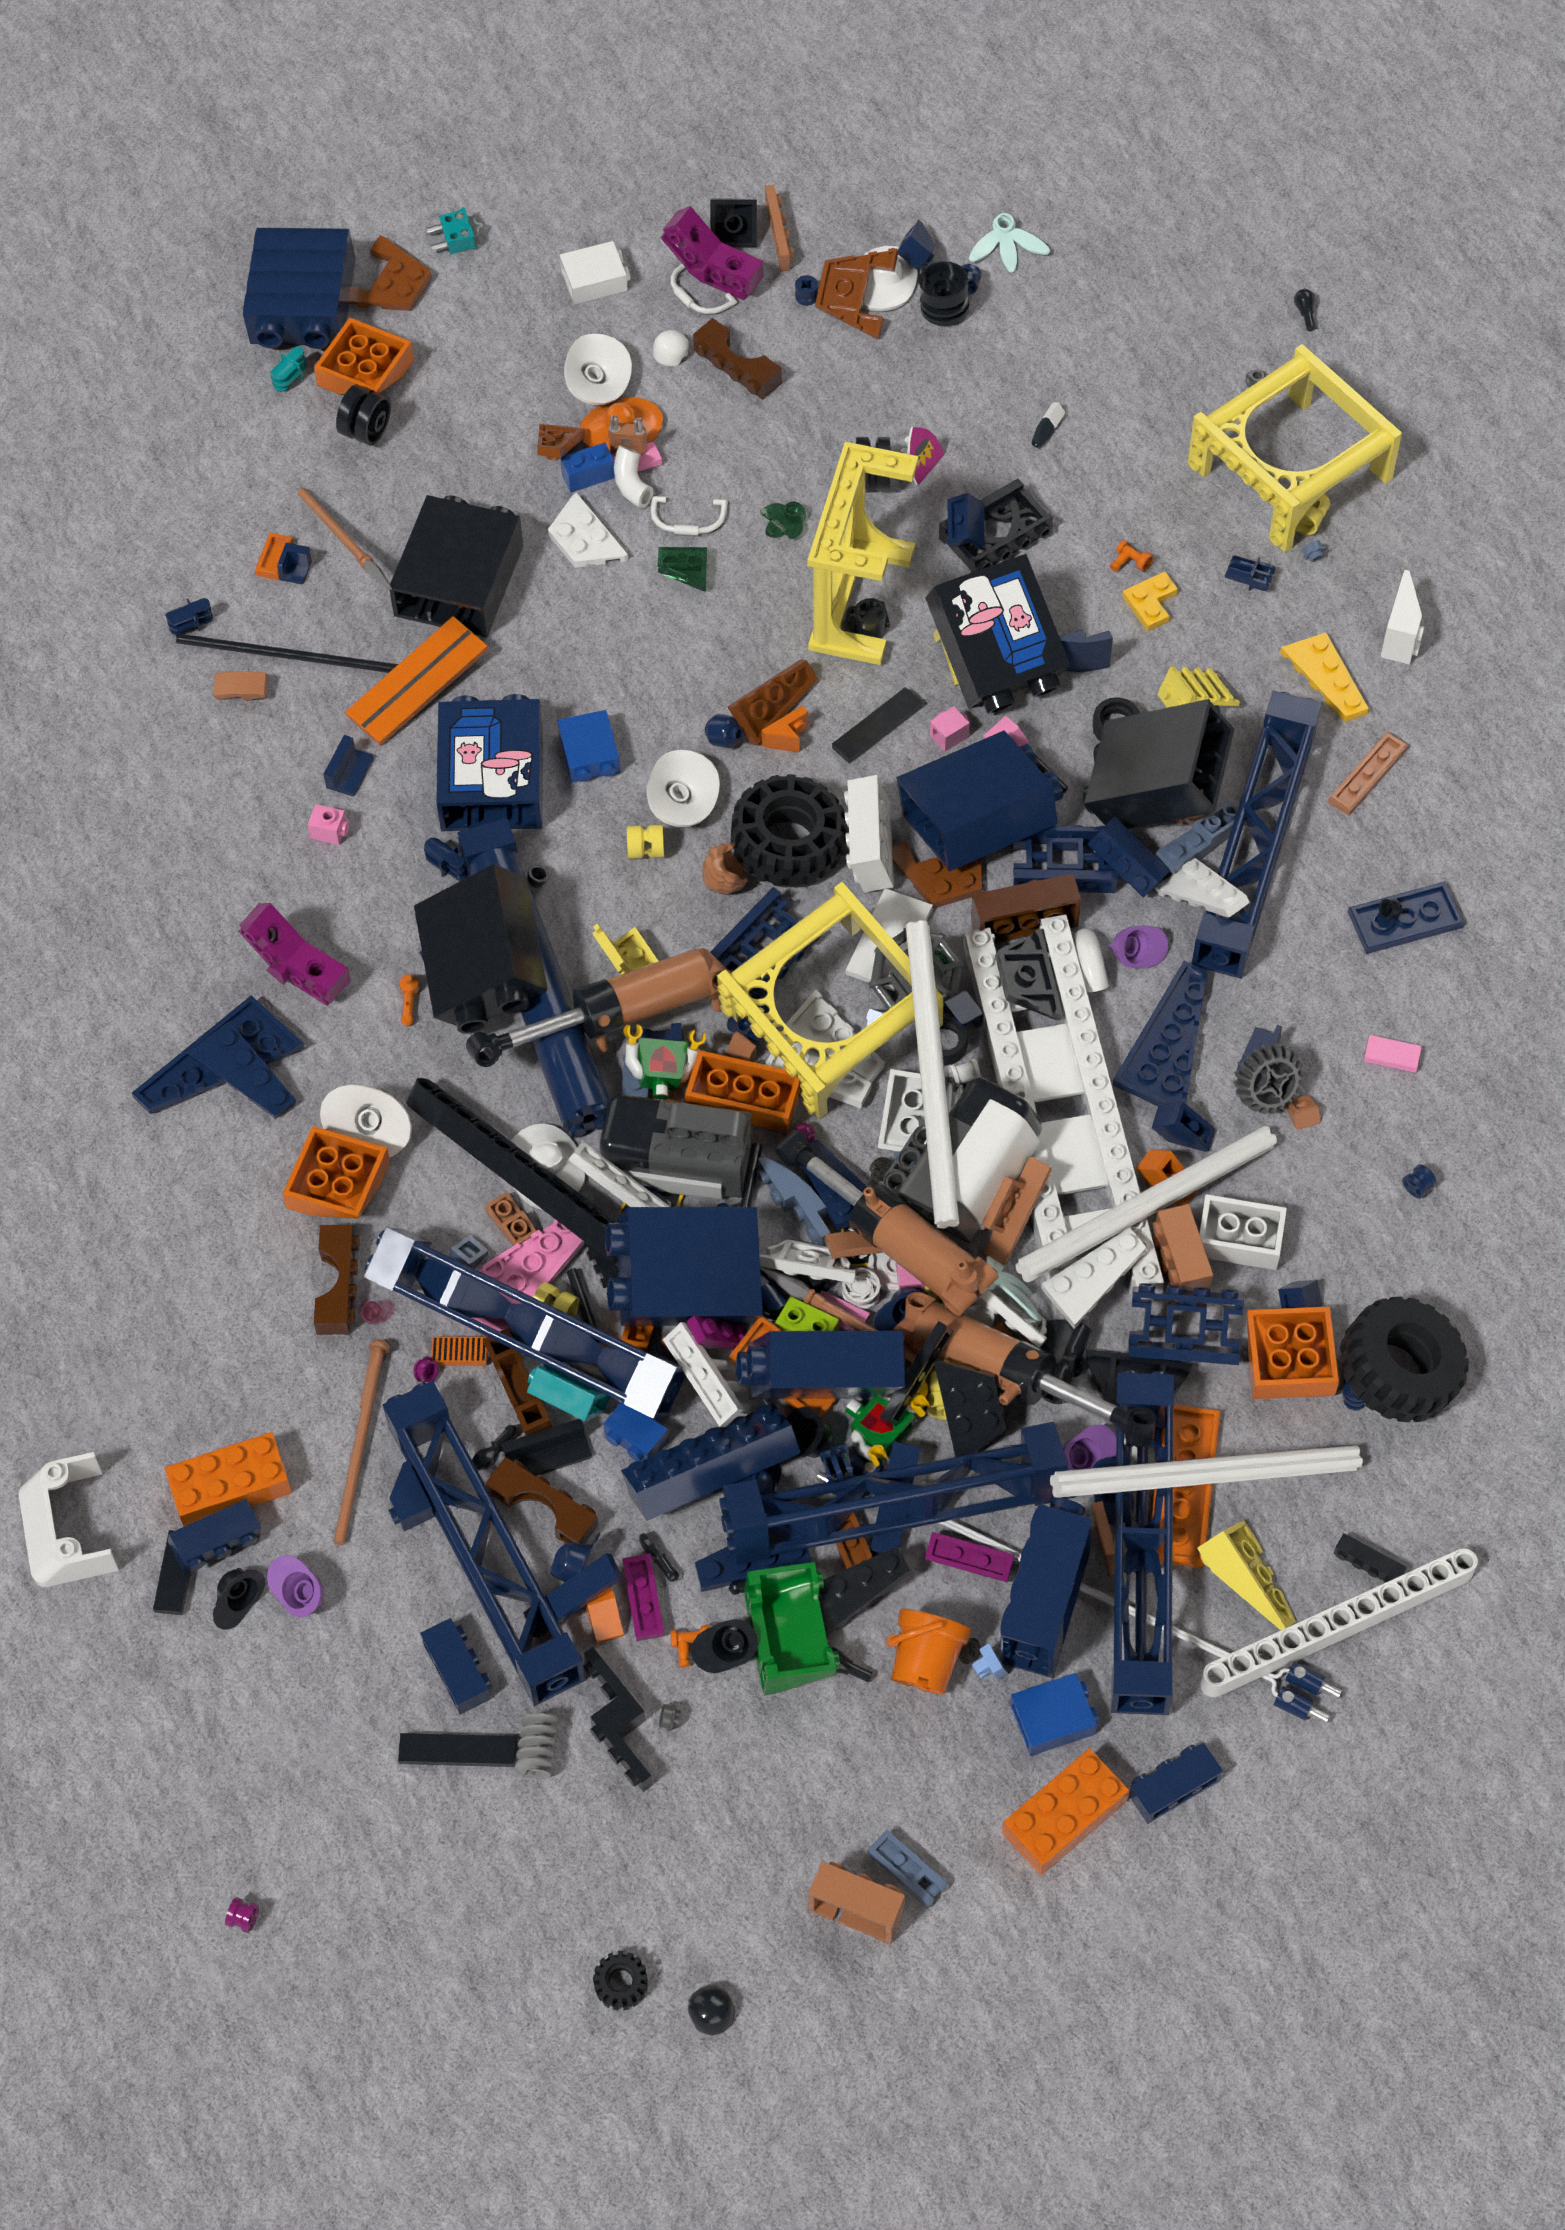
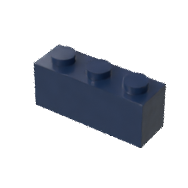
M1115 816L1088 843L1143 898L1170 871Z
M244 1499L169 1533L168 1544L182 1572L189 1569L195 1571L202 1568L207 1561L213 1558L222 1559L228 1556L235 1548L240 1546L245 1548L253 1545L260 1538L261 1526L247 1499Z
M449 1618L420 1633L422 1643L459 1715L491 1700L489 1689L492 1688L491 1682L485 1672L480 1674L476 1666L480 1662L473 1648L467 1649L464 1643L467 1637L460 1624L455 1626L453 1620Z
M1204 1742L1197 1747L1193 1744L1182 1750L1180 1757L1175 1760L1167 1759L1161 1762L1155 1768L1156 1771L1147 1776L1144 1773L1136 1777L1131 1782L1132 1785L1130 1786L1128 1796L1146 1823L1149 1824L1221 1781L1223 1770Z

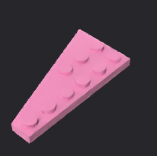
M554 1220L553 1224L542 1231L537 1230L530 1235L531 1238L520 1245L519 1243L515 1244L484 1264L483 1268L479 1271L533 1297L543 1282L553 1283L585 1242L557 1220ZM499 1292V1293H500L501 1295H503L510 1303H512V1304H523V1303H521V1302H519V1301H517V1300H515V1299H513V1298H511V1297H509V1296H507V1295H505V1294ZM473 1318L495 1330L501 1331L508 1328L509 1332H512L505 1319Z

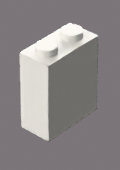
M613 241L559 255L561 272L574 304L628 291L629 270L627 266L623 267L622 252L620 249H616Z

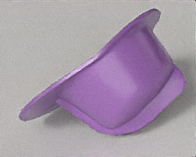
M1132 926L1118 932L1113 942L1109 943V947L1113 949L1115 957L1124 966L1146 968L1156 966L1163 961L1167 954L1168 941L1164 932L1158 927Z
M1092 1425L1074 1438L1066 1441L1062 1447L1068 1462V1471L1091 1469L1100 1459L1106 1457L1115 1458L1116 1436L1114 1432L1104 1425Z
M284 1555L272 1561L267 1572L268 1587L290 1614L300 1618L309 1616L317 1607L323 1604L324 1586L320 1578L313 1574L300 1559L295 1556Z

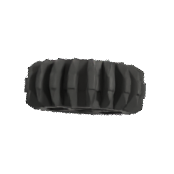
M1263 1043L1261 1050L1253 1047V1054L1245 1053V1062H1238L1241 1069L1234 1072L1238 1078L1233 1081L1234 1086L1237 1088L1235 1092L1241 1102L1252 1111H1259L1263 1114L1269 1111L1275 1114L1277 1107L1285 1110V1103H1293L1292 1096L1300 1095L1297 1087L1304 1085L1300 1079L1305 1076L1303 1070H1301L1303 1065L1298 1060L1297 1055L1286 1046H1279L1276 1043H1272L1269 1046ZM1274 1062H1281L1278 1065L1276 1063L1270 1066L1268 1065Z

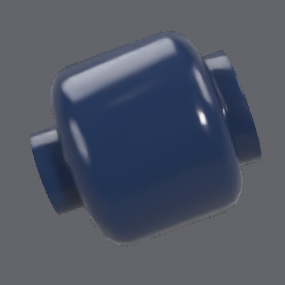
M716 714L706 723L705 735L713 746L731 749L741 741L743 729L733 716Z

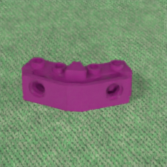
M691 206L678 210L663 229L664 233L660 238L688 272L703 284L712 286L725 293H730L732 296L744 301L764 277L763 260L722 243Z
M258 903L239 925L241 929L238 932L269 965L266 971L283 985L288 981L327 1006L351 982L348 967L307 943L271 903Z

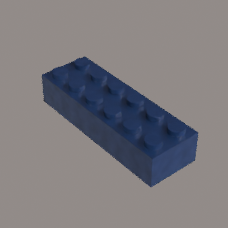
M771 1404L761 1406L755 1412L746 1416L736 1417L726 1427L711 1428L705 1434L693 1439H685L673 1448L660 1450L648 1459L635 1461L627 1468L622 1469L621 1472L631 1499L646 1521L719 1490L725 1485H730L800 1454V1450L791 1424L778 1408Z

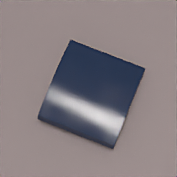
M1083 630L1059 636L1070 666L1065 671L1086 672L1110 667L1113 637L1109 630L1088 637L1085 636Z

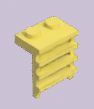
M1170 666L1157 694L1167 708L1209 699L1213 705L1239 706L1240 701L1234 699L1219 679L1220 675L1215 673L1212 668H1207L1206 672H1202L1200 668L1195 667L1194 671H1190L1187 667H1182V670L1178 671L1175 666Z
M598 924L593 926L596 930L592 933L619 973L624 974L659 962L636 927L614 942Z

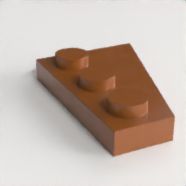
M539 423L538 455L546 456L548 460L560 459L585 438V428Z

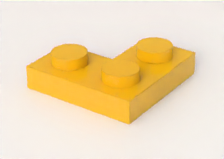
M1163 572L1123 590L1122 597L1148 632L1169 622V615L1160 602L1177 595L1178 589L1167 573Z

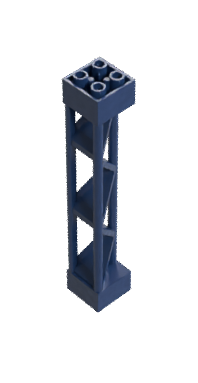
M1272 691L1262 733L1218 872L1219 876L1236 888L1259 880L1249 915L1243 908L1229 917V919L1217 917L1216 913L1206 911V914H1203L1195 941L1193 965L1240 979L1243 977L1315 738L1322 702L1311 698L1290 695L1287 692ZM1268 745H1270L1283 775L1253 796ZM1283 801L1274 834H1272L1255 811ZM1246 820L1260 853L1228 876Z
M386 1227L379 1234L376 1241L378 1247L365 1265V1270H367L364 1275L365 1278L594 1388L651 1418L668 1417L686 1377L682 1370L683 1367L679 1366L676 1360L661 1353H647L430 1248L432 1242L405 1229ZM415 1279H417L424 1294L411 1289ZM499 1292L523 1304H512ZM473 1318L505 1319L516 1339ZM593 1338L602 1341L616 1349L603 1348ZM565 1363H597L608 1384Z
M434 1381L420 1383L412 1391L389 1398L386 1403L382 1404L388 1428L421 1484L439 1525L514 1666L533 1706L584 1682L585 1676L582 1660L568 1633H563L450 1420L448 1408ZM445 1434L479 1499L435 1477ZM431 1441L425 1459L422 1461L416 1447ZM446 1505L483 1514L470 1551ZM491 1521L527 1589L481 1567ZM493 1594L531 1604L519 1642L514 1637ZM540 1612L553 1639L531 1649L538 1613Z
M1048 1422L1021 1428L1020 1445L846 1478V1480L841 1482L835 1480V1483L825 1482L760 1495L756 1480L723 1486L724 1497L719 1498L722 1513L721 1522L723 1531L728 1536L726 1541L729 1554H735L738 1565L769 1559L772 1555L1031 1504H1035V1506L1051 1503L1052 1498H1056L1052 1494L1053 1487L1050 1485V1477L1055 1475L1057 1471H1068V1462L1055 1423ZM1021 1456V1464L1001 1461L1002 1459ZM949 1470L927 1486L894 1481ZM971 1470L980 1474L978 1476L967 1477ZM996 1484L1014 1495L1013 1497L944 1510L956 1491ZM866 1490L875 1495L861 1498ZM842 1491L826 1504L819 1507L787 1502ZM890 1504L909 1516L838 1531L848 1515L853 1511ZM784 1525L803 1538L769 1544L768 1528Z

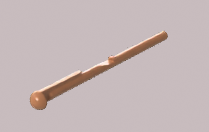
M382 1339L374 1340L369 1345L371 1353L359 1406L361 1413L353 1451L350 1453V1466L334 1543L337 1545L345 1544L383 1356L390 1352L388 1343Z

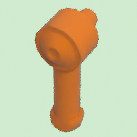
M406 974L402 976L399 982L401 992L404 995L401 1023L404 1026H411L414 1021V996L419 993L420 985L415 975Z

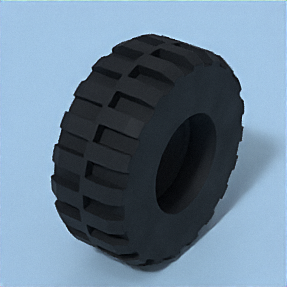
M787 774V776L780 777L779 775L771 776L765 781L762 779L756 782L753 788L749 787L746 789L734 806L730 839L731 843L735 844L733 847L734 855L739 863H743V868L748 873H753L762 882L767 881L779 887L781 885L799 887L801 884L809 885L814 883L817 878L822 879L830 873V869L837 866L840 856L843 854L847 831L845 810L839 804V799L832 792H828L827 787L821 783L813 782L811 778L805 776L801 778L793 774ZM779 822H793L806 828L810 834L801 839L786 840L773 835L767 828Z
M1403 1297L1379 1299L1372 1305H1368L1348 1327L1345 1337L1341 1340L1340 1351L1342 1354L1340 1355L1341 1368H1344L1345 1371L1343 1373L1347 1384L1351 1385L1354 1395L1366 1403L1365 1406L1381 1413L1380 1416L1384 1418H1394L1398 1422L1408 1423L1411 1420L1413 1422H1423L1428 1418H1434L1460 1393L1467 1380L1466 1373L1469 1370V1362L1466 1358V1346L1460 1339L1459 1331L1449 1323L1450 1320L1444 1314L1441 1315L1430 1304L1420 1303L1418 1299H1403ZM1387 1345L1397 1346L1408 1352L1418 1364L1421 1374L1409 1372L1399 1366L1392 1358Z

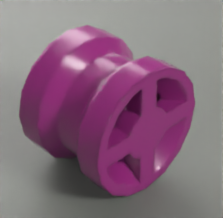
M235 1897L228 1908L225 1925L229 1927L238 1926L243 1932L249 1933L256 1922L259 1905L255 1903L246 1904L241 1898Z

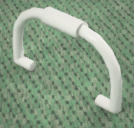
M680 264L674 269L670 277L674 294L688 308H692L697 312L716 314L737 303V300L730 293H727L725 295L729 300L727 303L716 308L700 307L676 283L678 274L685 269V266Z
M654 496L651 502V518L658 527L665 531L674 532L676 535L698 536L702 533L714 531L724 523L728 502L727 500L720 499L713 500V505L721 506V514L719 519L708 527L699 528V526L692 525L670 526L661 522L657 517V503H666V497Z

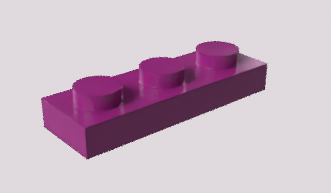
M695 1315L686 1321L699 1345L734 1350L748 1332L742 1324Z
M932 1532L925 1560L1007 1583L1015 1555Z
M650 1554L622 1558L636 1641L664 1637Z

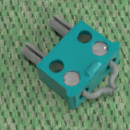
M462 207L458 211L440 215L439 224L426 227L428 235L443 231L446 239L431 244L432 251L436 252L448 248L451 255L468 249L475 250L477 248L475 237L480 234V229L483 228L482 222H477L475 218L468 217L466 209ZM470 221H473L474 224L479 225L476 228L475 234H473Z

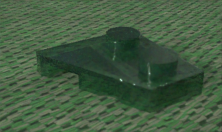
M658 547V573L700 591H706L707 547Z

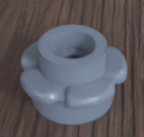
M1320 541L1311 542L1303 547V557L1305 560L1309 559L1310 562L1318 561L1324 556L1323 552L1326 550V547L1322 546Z

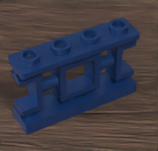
M1054 825L1013 843V850H1026V863H1014L1013 886L1028 883L1035 879L1044 880L1073 874L1079 893H1116L1117 872L1110 865H1104V859L1097 853L1083 852V845H1088L1104 826L1083 827L1074 825L1066 827ZM1032 844H1046V852H1032ZM1052 850L1077 851V864H1052ZM1032 862H1046V870L1032 869ZM1083 863H1098V870H1083Z
M772 887L711 950V953L729 971L737 969L759 952L753 946L764 934L774 941L799 922L786 913L789 909V900L786 898L782 899L781 892ZM773 914L774 918L781 923L777 928L766 922ZM821 936L789 959L779 972L776 981L784 978L789 967L794 962L800 961L806 949L811 944H816ZM740 948L741 953L748 957L743 963L733 957ZM766 974L762 981L767 983L770 980L769 975ZM753 988L749 991V994H751V998L759 999L761 996L765 997L768 992L763 988Z
M1140 1283L1139 1287H1133L1132 1307L1145 1308L1143 1332L1129 1331L1128 1357L1239 1365L1240 1339L1227 1338L1229 1314L1243 1315L1244 1296L1239 1294V1291L1223 1289L1222 1293L1211 1292V1289L1205 1287H1195L1194 1291L1183 1290L1182 1286L1167 1285L1166 1289L1155 1288L1156 1285L1150 1283ZM1141 1298L1176 1300L1179 1302L1168 1301L1167 1316L1151 1315V1300ZM1196 1302L1234 1306L1223 1305L1222 1320L1206 1319L1207 1304ZM1173 1310L1200 1312L1198 1336L1172 1334ZM1150 1326L1166 1327L1165 1342L1170 1343L1146 1342L1149 1341ZM1205 1330L1221 1331L1220 1346L1223 1347L1199 1346L1204 1345Z

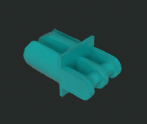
M297 346L293 348L287 355L281 353L282 360L270 371L272 384L276 391H285L297 378L303 380L302 372L307 368L302 347Z

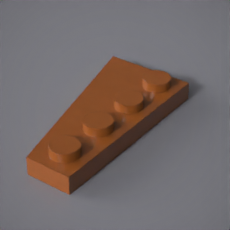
M798 660L727 707L738 721L739 726L742 727L743 733L750 744L758 745L762 741L761 730L784 717L818 678L807 660Z

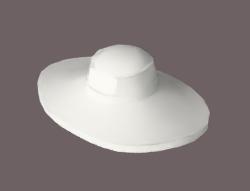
M882 246V247H877V248H874V249H872V250L866 252L864 255H868L869 252L877 251V252L879 253V252L888 251V249H891V248H897V249H898L899 247H897V246ZM899 255L895 272L871 269L863 308L880 312L903 306L909 301L914 292L918 274L917 269Z
M587 334L579 337L570 347L564 366L565 382L569 391L577 399L592 405H606L614 402L623 394L628 386L632 370L630 354L625 346L613 337L604 334Z
M675 750L665 753L655 763L647 784V800L651 811L662 822L672 826L690 827L699 824L708 817L717 801L720 787L718 771L710 760L696 752Z
M355 1084L339 1086L329 1092L322 1102L320 1118L323 1129L386 1147L389 1157L398 1154L404 1149L411 1138L412 1124L409 1113L401 1102L382 1090Z
M534 1124L522 1129L512 1138L511 1142L580 1193L584 1185L585 1173L568 1161L577 1147L563 1130L554 1125ZM514 1188L519 1197L528 1205L542 1210Z

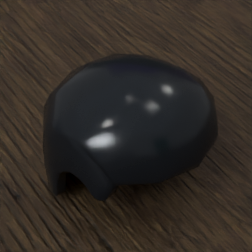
M709 1985L699 1988L691 1995L688 2013L700 2033L712 2036L723 2033L732 2025L735 2008L730 1995L725 1989Z

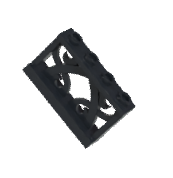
M1016 479L980 500L984 503V530L986 529V521L990 518L996 521L1011 520V527L1006 537L985 536V547L978 548L976 546V553L979 550H985L979 555L973 556L969 552L970 547L973 545L971 543L957 547L950 546L948 544V519L939 523V539L944 545L947 544L972 573L995 565L1000 561H1005L1015 552L1024 550L1034 541L1048 536L1052 531L1053 517L1026 491L1024 484L1019 479ZM1021 502L1027 509L1019 510L1017 503ZM1025 515L1034 516L1037 519V521L1032 523V519L1027 517H1020ZM1028 522H1031V523H1032V524L1029 525V526H1026V525H1025V524L1028 523Z

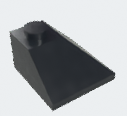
M710 199V229L722 243L731 247H757V199Z

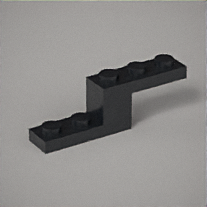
M591 1647L583 1653L585 1660L583 1667L592 1679L597 1678L602 1684L600 1688L603 1694L611 1702L590 1716L592 1726L590 1732L597 1742L601 1743L603 1741L609 1748L607 1753L616 1765L621 1763L626 1769L624 1774L633 1787L638 1785L645 1792L653 1786L652 1776L622 1739L646 1721L645 1711L594 1647Z

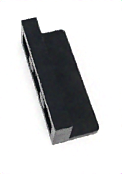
M581 1419L569 1421L501 1443L504 1458L506 1457L511 1461L518 1460L534 1476L592 1458Z

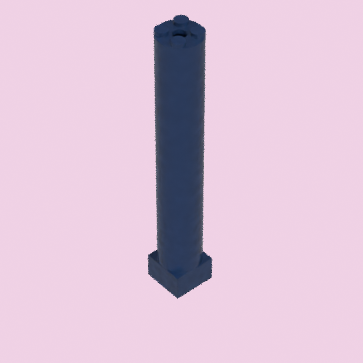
M507 818L457 832L461 857L465 860L468 877L492 864L526 877L517 855L516 841ZM529 884V894L548 990L530 998L529 1007L521 1011L525 1026L575 1009ZM578 1024L531 1041L564 1130L569 1132L573 1138L581 1137L586 1132L595 1129L602 1130L610 1099L582 1025Z

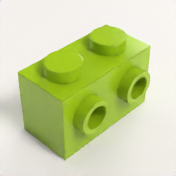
M790 1296L777 1318L775 1326L782 1331H839V1319Z

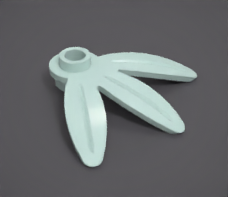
M1001 213L993 220V230L974 246L969 260L977 262L985 258L1000 243L1002 263L1009 272H1014L1017 266V252L1014 241L1025 250L1036 254L1047 255L1050 253V249L1036 236L1015 228V220L1010 214ZM1006 224L1008 227L1002 228L1000 225Z
M988 1256L985 1262L999 1276L988 1290H994L996 1286H1000L1034 1320L1040 1321L1041 1318L1034 1305L1021 1292L1023 1291L1030 1295L1032 1292L1017 1277L1002 1272L1004 1266Z

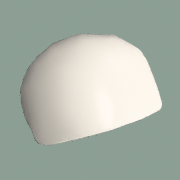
M676 330L661 332L654 341L653 358L658 363L666 366L679 365L682 358L688 356V339L683 333Z

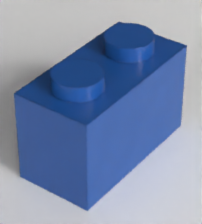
M605 442L560 458L562 477L570 493L615 478L614 459Z
M622 1402L603 1423L607 1441L616 1447L620 1445L626 1449L628 1455L635 1461H643L654 1456L669 1441L668 1429L651 1417Z

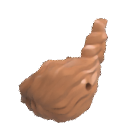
M734 843L713 846L704 860L702 869L703 882L714 893L729 895L734 891L741 890L748 881L744 874L746 870L743 868V863H739L731 853V849L735 846Z

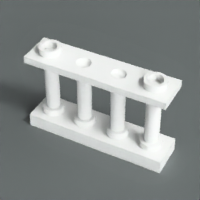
M680 1322L663 1339L679 1366L683 1367V1372L719 1427L728 1426L740 1413H744L746 1416L755 1412L761 1406L771 1405L768 1399H749V1386H739L737 1384L736 1365L728 1360L733 1349L726 1350L699 1345L686 1322Z

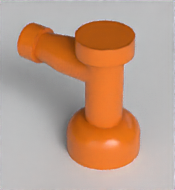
M1122 540L1116 549L1119 555L1110 564V568L1117 572L1120 566L1131 558L1136 561V567L1145 572L1151 566L1154 555L1149 552L1140 553L1130 547L1129 542Z
M710 1624L702 1625L699 1631H670L671 1646L678 1647L679 1667L690 1666L689 1643H693L699 1633L710 1628Z

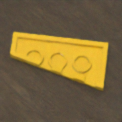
M1327 633L1281 647L1280 654L1294 664L1293 668L1310 681L1309 685L1325 697L1324 701L1344 722L1368 714V706Z

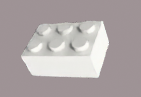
M1206 1194L1199 1235L1207 1258L1276 1270L1280 1257L1287 1208Z

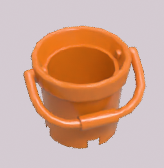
M900 1609L897 1623L900 1628L899 1635H890L885 1639L887 1647L892 1648L897 1645L891 1680L905 1686L917 1687L922 1691L940 1695L946 1694L962 1646L967 1645L971 1636V1628L934 1614L911 1609Z

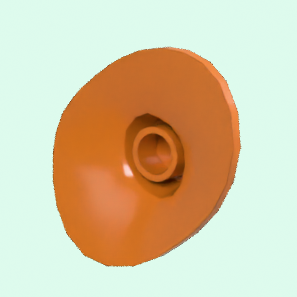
M625 397L591 410L583 418L580 428H585V438L582 439L585 446L589 448L605 442L610 453L614 454L616 452L610 450L608 437L611 415H614V418L617 415L619 423L634 424V418L638 417L639 420L640 417L642 425L646 429L647 443L653 442L659 435L663 424V417L660 409L651 401L639 397Z

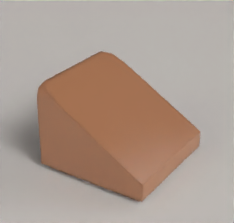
M736 1031L725 1056L755 1062L757 1060L756 1045Z
M1309 1094L1292 1099L1293 1103H1285V1108L1296 1130L1320 1123L1319 1106Z

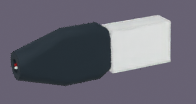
M1059 402L1051 404L1038 424L1031 442L1034 447L1038 448L1048 441L1054 428L1057 427L1064 416L1065 411Z

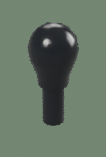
M1304 288L1296 292L1294 303L1304 317L1306 330L1311 332L1316 329L1313 318L1315 296L1311 290Z
M831 1647L832 1651H837L839 1655L840 1668L836 1669V1673L850 1674L869 1683L873 1672L854 1664L853 1660L849 1659L841 1650Z

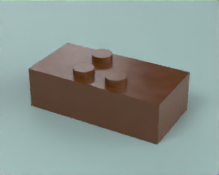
M1068 874L1044 880L1035 879L1024 884L972 894L971 925L973 930L979 929V931H983L985 928H990L991 934L995 936L994 944L1032 935L1035 930L1040 929V922L1043 918L1066 915L1069 927H1078L1081 897L1074 875Z

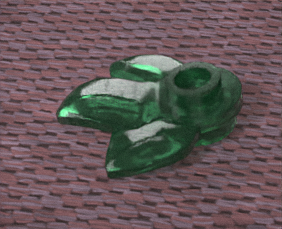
M792 501L786 505L773 503L760 511L761 515L770 520L765 530V534L768 537L778 538L786 534L790 539H794L803 531L802 522L805 520L806 511L799 502Z

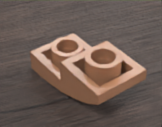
M254 671L215 673L213 696L217 700L241 697L244 701L264 698L267 695L268 674Z
M505 1192L484 1206L490 1218L513 1246L517 1243L520 1245L531 1238V1234L536 1232L523 1210H519L508 1192Z

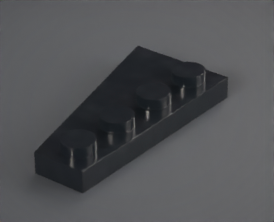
M899 1546L823 1579L824 1588L819 1589L818 1598L826 1636L834 1630H839L846 1624L845 1621L857 1612L861 1613L868 1607L871 1601L878 1596H883L910 1575L909 1568Z

